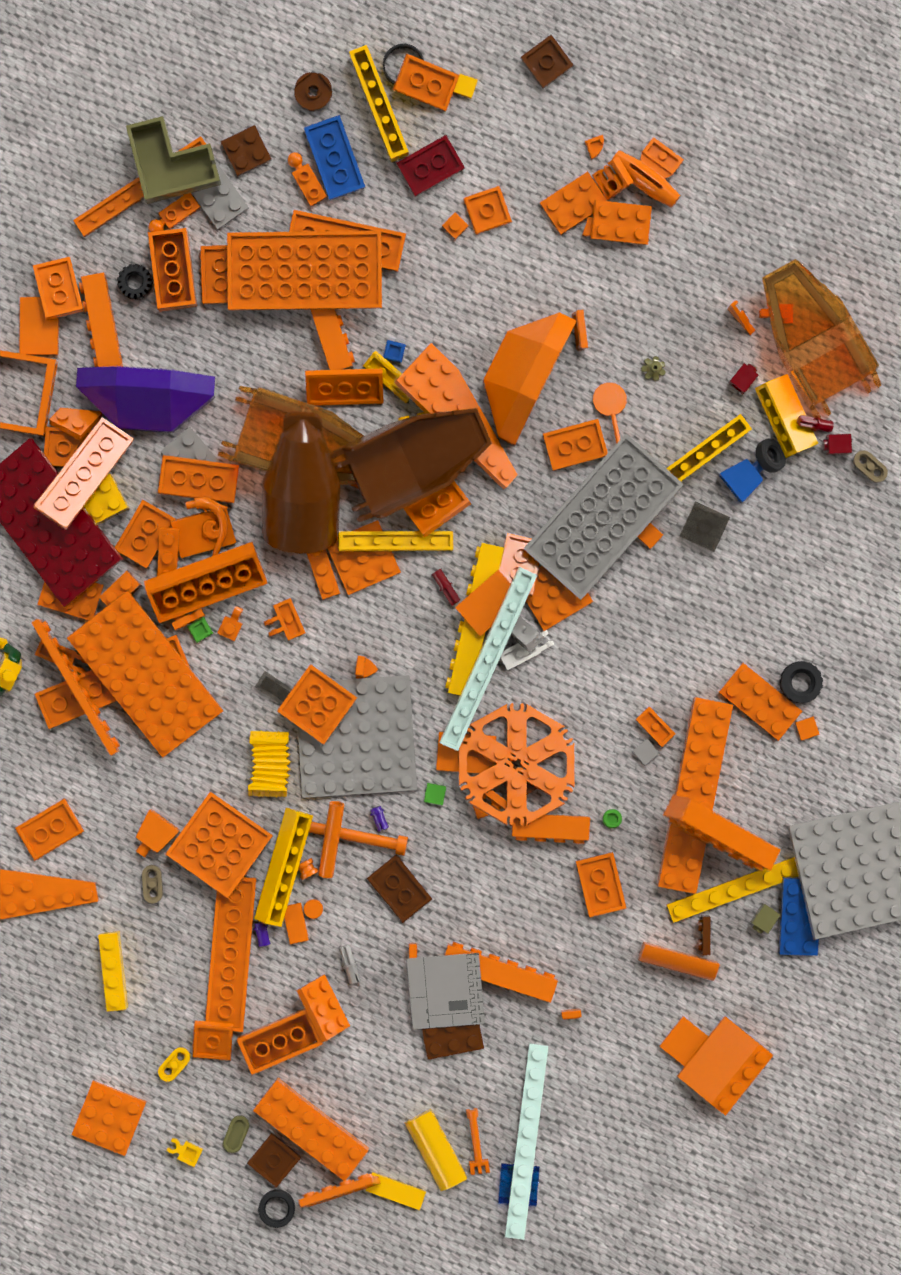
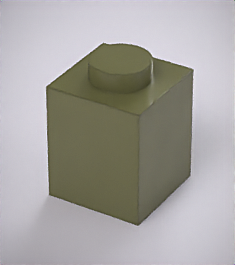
M762 903L750 921L754 924L752 928L761 934L763 932L768 934L781 914Z

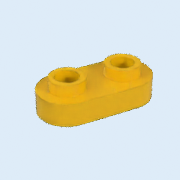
M178 1047L167 1057L158 1069V1075L161 1080L170 1082L184 1069L191 1058L188 1049ZM179 1053L184 1054L183 1060L178 1059L177 1055ZM170 1068L172 1073L166 1074L165 1069Z

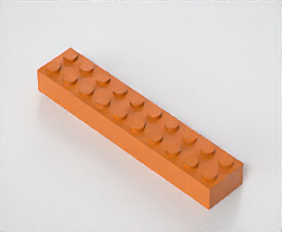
M694 697L675 795L693 799L713 811L733 705ZM669 823L657 886L696 894L706 843L699 840V836L683 831V827H677Z

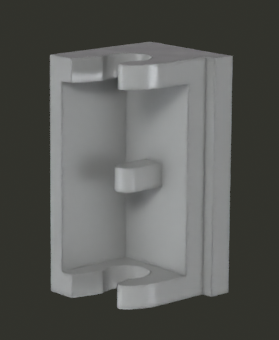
M519 615L510 636L530 653L544 639V636Z

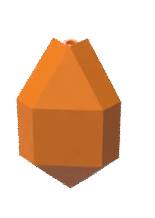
M559 312L507 331L483 380L498 438L514 446L516 445L531 411L577 322L576 320Z

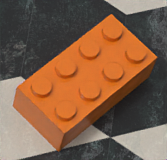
M187 228L148 232L157 309L161 312L197 307Z
M305 1008L237 1038V1042L252 1075L324 1043L321 1042Z

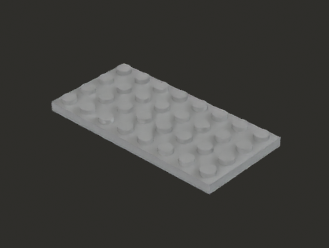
M626 433L525 546L524 550L581 600L684 484Z

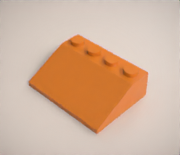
M724 1016L677 1077L726 1116L774 1055Z

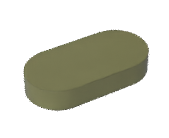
M237 1115L231 1120L223 1140V1147L229 1153H236L241 1149L248 1132L249 1120L243 1115Z

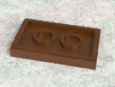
M397 854L367 877V880L402 923L432 900V897Z

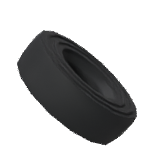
M767 438L757 444L756 458L759 465L765 471L775 473L785 466L786 457L777 440ZM767 449L772 452L774 462L769 458Z

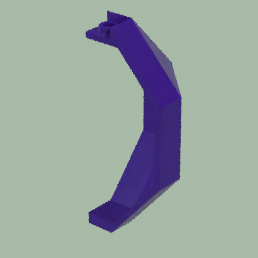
M122 366L77 368L76 387L120 430L174 433L215 398V376L169 369Z

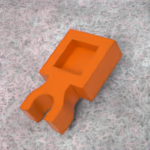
M200 608L191 614L175 617V622L172 625L175 630H178L204 617L205 614Z

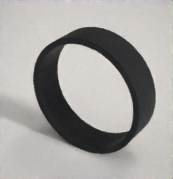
M405 43L397 44L386 52L383 58V72L391 84L394 85L396 81L392 80L385 70L387 57L396 49L409 48L424 60L422 53L415 46Z

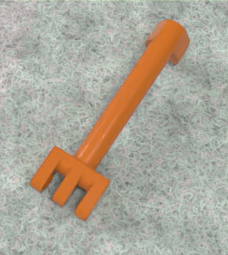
M466 1109L467 1118L470 1122L475 1161H469L471 1175H475L474 1167H478V1174H482V1166H485L486 1173H490L488 1159H482L477 1124L478 1109Z

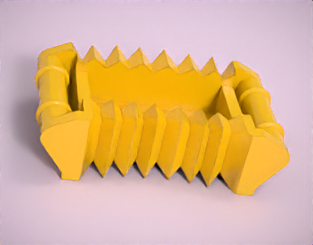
M262 730L250 732V744L254 747L251 750L254 752L252 754L254 757L252 762L256 765L252 767L255 771L252 772L254 776L250 778L253 782L248 785V796L287 797L288 788L285 785L289 782L286 778L291 776L287 773L291 769L287 766L291 763L287 757L291 754L286 752L290 748L286 746L289 743V732Z

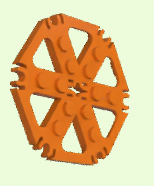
M511 703L509 712L506 704L469 725L475 731L468 728L467 732L470 734V738L464 737L462 741L467 743V745L461 743L459 747V786L464 783L467 784L463 785L460 790L468 789L470 791V795L465 797L466 800L474 797L472 801L468 802L469 804L507 825V818H510V826H513L514 819H519L520 826H523V818H526V825L565 804L558 798L563 801L568 800L563 795V792L568 791L572 793L573 791L571 787L566 785L575 787L574 743L567 746L573 739L565 740L563 738V735L568 730L564 729L559 732L560 729L565 727L528 704H526V712L523 711V703L520 704V710L515 711L513 703ZM499 717H504L507 720V747L485 735L482 730L483 726ZM533 717L551 728L550 735L527 747V720ZM473 750L496 765L471 777L467 774V753ZM559 752H564L567 757V774L565 777L559 778L537 764ZM511 761H521L520 765L522 768L517 767L514 769ZM507 782L506 810L498 811L482 800L483 794ZM526 782L551 796V802L534 812L529 811L526 806Z

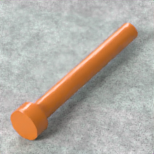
M311 822L309 833L324 836L326 824ZM342 827L339 838L393 849L395 854L405 856L408 837L399 835L397 839Z

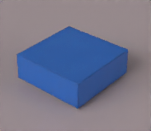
M387 340L383 357L389 361L402 363L406 344Z

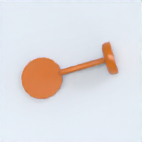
M606 382L595 390L593 404L600 414L611 416L617 444L620 440L616 415L625 408L627 395L620 385Z

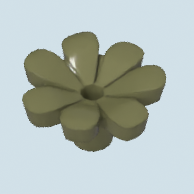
M654 356L652 361L649 358L644 360L646 366H642L641 371L646 372L645 379L649 380L653 377L654 381H658L659 375L664 376L666 374V371L662 369L665 367V362H659V357Z

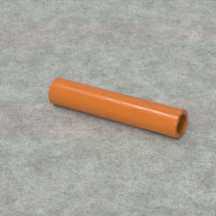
M331 801L329 803L318 873L323 878H333L345 806L344 803L339 801Z

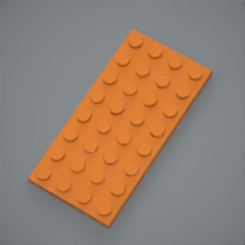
M381 231L227 233L228 310L382 309Z
M128 590L67 637L69 642L162 758L223 712L222 707Z

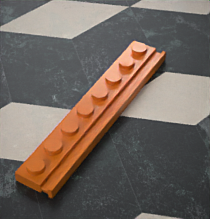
M36 619L31 622L110 756L120 752L118 748L120 743L115 736L111 737L108 732L111 729L106 720L102 721L98 714L101 712L95 703L92 705L89 697H91L86 687L82 688L80 685V676L76 670H71L69 666L71 661L66 654L63 655L59 649L61 644L56 637L52 638L49 633L51 628L47 621L43 622L42 619Z

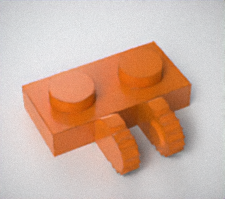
M291 598L273 605L277 616L264 621L265 626L271 625L278 620L282 625L278 629L271 630L269 632L270 637L284 631L289 641L306 633Z

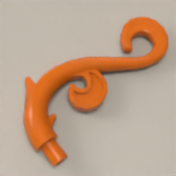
M206 497L194 498L193 501L186 502L187 509L197 508L203 509L205 512H208V509L216 515L219 528L213 529L216 521L210 519L204 522L202 530L206 537L217 538L212 556L219 554L227 535L228 524L224 509L228 507Z

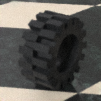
M129 264L128 267H123V270L119 272L117 285L125 297L138 300L148 295L150 289L152 290V276L144 266ZM139 275L142 278V285L138 289H132L128 286L130 276Z

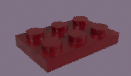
M447 135L396 163L415 197L465 169Z

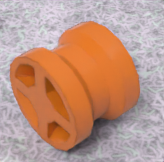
M312 858L300 863L298 867L301 880L319 872L313 866Z

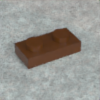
M701 915V920H698V931H701V939H698V951H701L702 955H711V917L709 915Z

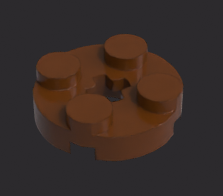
M308 72L296 81L294 89L295 99L303 109L311 112L319 111L330 103L333 95L332 86L325 75ZM309 88H318L317 95L310 96Z

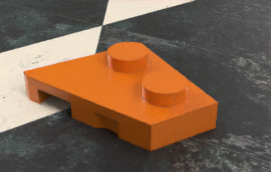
M60 407L49 419V424L82 440L100 421L102 412Z

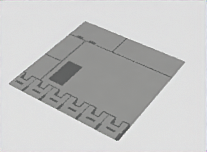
M479 953L407 959L413 1029L485 1024Z

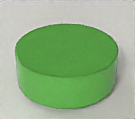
M609 809L603 815V822L609 828H617L622 822V815L615 809Z

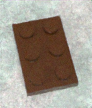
M480 1024L422 1029L428 1060L484 1049Z

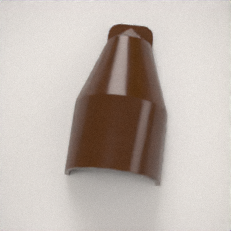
M289 412L283 418V430L263 478L262 534L264 541L271 547L283 552L296 554L315 553L328 549L338 539L340 479L337 476L335 465L331 459L322 431L321 416L314 412Z

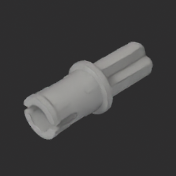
M349 945L341 946L339 951L344 964L342 967L345 968L349 984L357 983V981H361L356 967L357 961H354Z

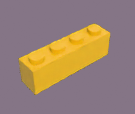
M120 931L100 933L98 938L107 1012L126 1010L128 1008Z

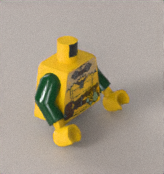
M0 637V649L4 651L0 659L1 697L4 692L11 691L22 668L20 651L8 644L7 639Z

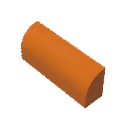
M643 942L638 959L641 962L711 981L715 980L720 966L717 961Z

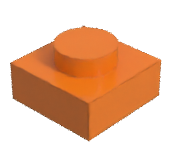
M455 212L442 227L456 240L469 225Z

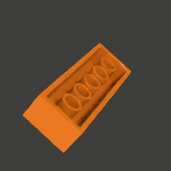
M253 542L144 581L147 596L159 623L268 584Z
M672 795L663 816L669 819L668 822L670 824L683 827V831L699 836V840L707 844H713V848L721 852H727L729 857L743 861V865L752 869L754 867L760 871H763V869L771 871L781 851L779 848L690 798Z
M278 1077L253 1109L255 1113L343 1181L347 1180L369 1151L367 1145Z

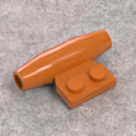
M654 137L642 151L640 160L620 150L614 155L612 159L619 157L634 181L633 185L651 198L671 208L676 204L681 195L665 179L673 176L683 163V158Z

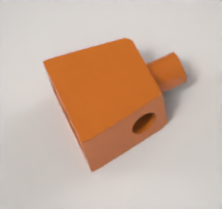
M150 809L136 835V838L142 842L136 852L143 857H146L151 849L158 853L181 830Z

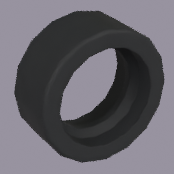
M275 1189L267 1192L262 1197L258 1212L263 1223L273 1228L284 1227L290 1223L295 1213V1203L289 1193L284 1190ZM275 1197L282 1198L288 1205L287 1215L280 1220L270 1218L265 1209L267 1202Z

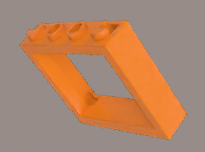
M0 350V357L47 365L37 427L32 428L0 422V429L45 437L58 361L56 359Z

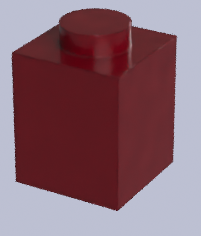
M744 363L728 383L741 394H744L759 376L756 373L758 370L748 363L746 365Z
M828 434L826 439H823V450L827 451V455L851 454V434Z

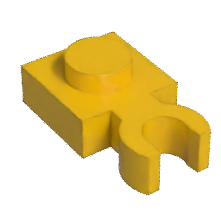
M172 1138L171 1142L176 1144V1148L168 1147L167 1151L171 1154L178 1153V1160L195 1167L203 1148L188 1141H185L184 1145H182L177 1138Z

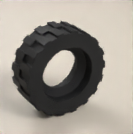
M798 661L791 663L781 673L780 689L784 696L795 703H808L816 699L823 688L821 672L810 662ZM798 673L807 674L811 680L810 687L804 692H799L792 686V679Z

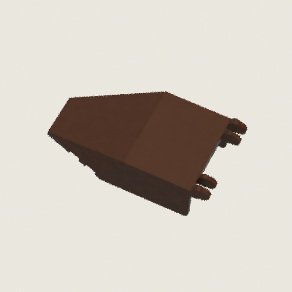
M477 408L421 414L392 422L330 453L331 459H334L343 454L346 459L336 463L335 470L348 464L364 499V502L353 506L352 511H359L366 506L369 511L356 518L357 522H362L371 518H385L450 486L454 479L460 473H463L467 469L466 467L476 460L492 442Z

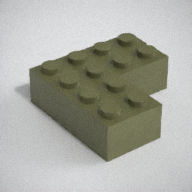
M163 116L126 125L147 204L221 185L210 143L173 153Z

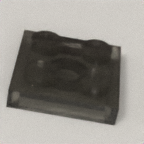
M695 501L679 537L715 552L730 517Z

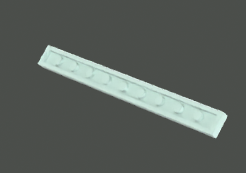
M518 567L442 735L440 744L457 751L459 750L535 582L536 574Z
M529 1043L505 1237L522 1240L525 1238L549 1047L546 1045Z

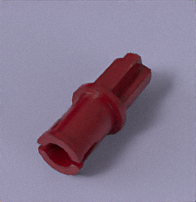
M800 415L797 420L798 426L810 428L812 431L820 430L830 433L834 428L833 421L820 419L818 416Z
M442 568L431 574L440 587L439 591L443 592L450 605L457 604L460 598L452 587L453 583L448 581Z

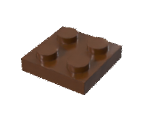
M552 35L520 57L542 89L574 67V64Z
M255 125L221 141L238 177L272 160Z
M271 1133L248 1160L247 1164L277 1188L301 1159V1156Z

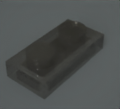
M266 671L255 685V688L279 704L284 702L292 688Z

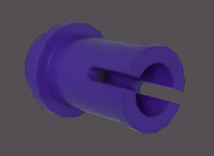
M381 806L370 809V816L373 817L378 832L389 828L383 814L384 809Z
M263 922L255 923L253 929L256 930L259 947L270 945L267 931L268 924Z

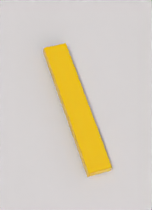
M339 531L338 551H453V531H433L426 537L420 531Z

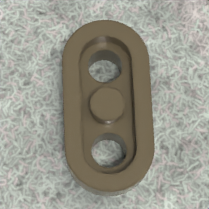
M862 450L854 455L853 463L855 467L872 482L879 483L886 479L888 475L886 466L870 452ZM860 457H864L866 459L865 464L860 463ZM876 469L880 471L879 477L874 475Z
M149 865L142 872L143 897L148 903L154 904L163 897L162 871L156 865ZM150 871H154L156 873V876L154 878H151L149 876ZM151 890H155L157 892L156 897H152L150 895Z

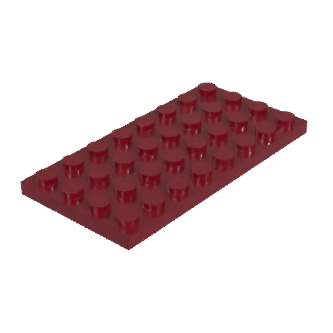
M29 438L0 463V523L63 607H67L121 562L123 558L84 507L66 530L34 508V505L59 473L34 440Z

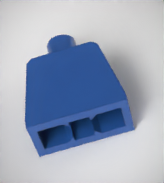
M745 459L724 470L719 476L738 501L742 503L763 481L759 473L764 469L759 465L758 461L751 464L748 459Z

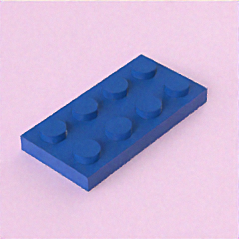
M340 115L304 127L329 200L366 188Z
M783 877L779 954L818 956L819 939L813 940L800 879Z

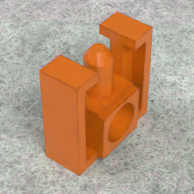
M619 157L612 159L603 169L592 174L607 200L615 197L634 183ZM608 165H611V166H612V168L614 169V171L616 172V174H614V172L612 171L611 167L608 166Z

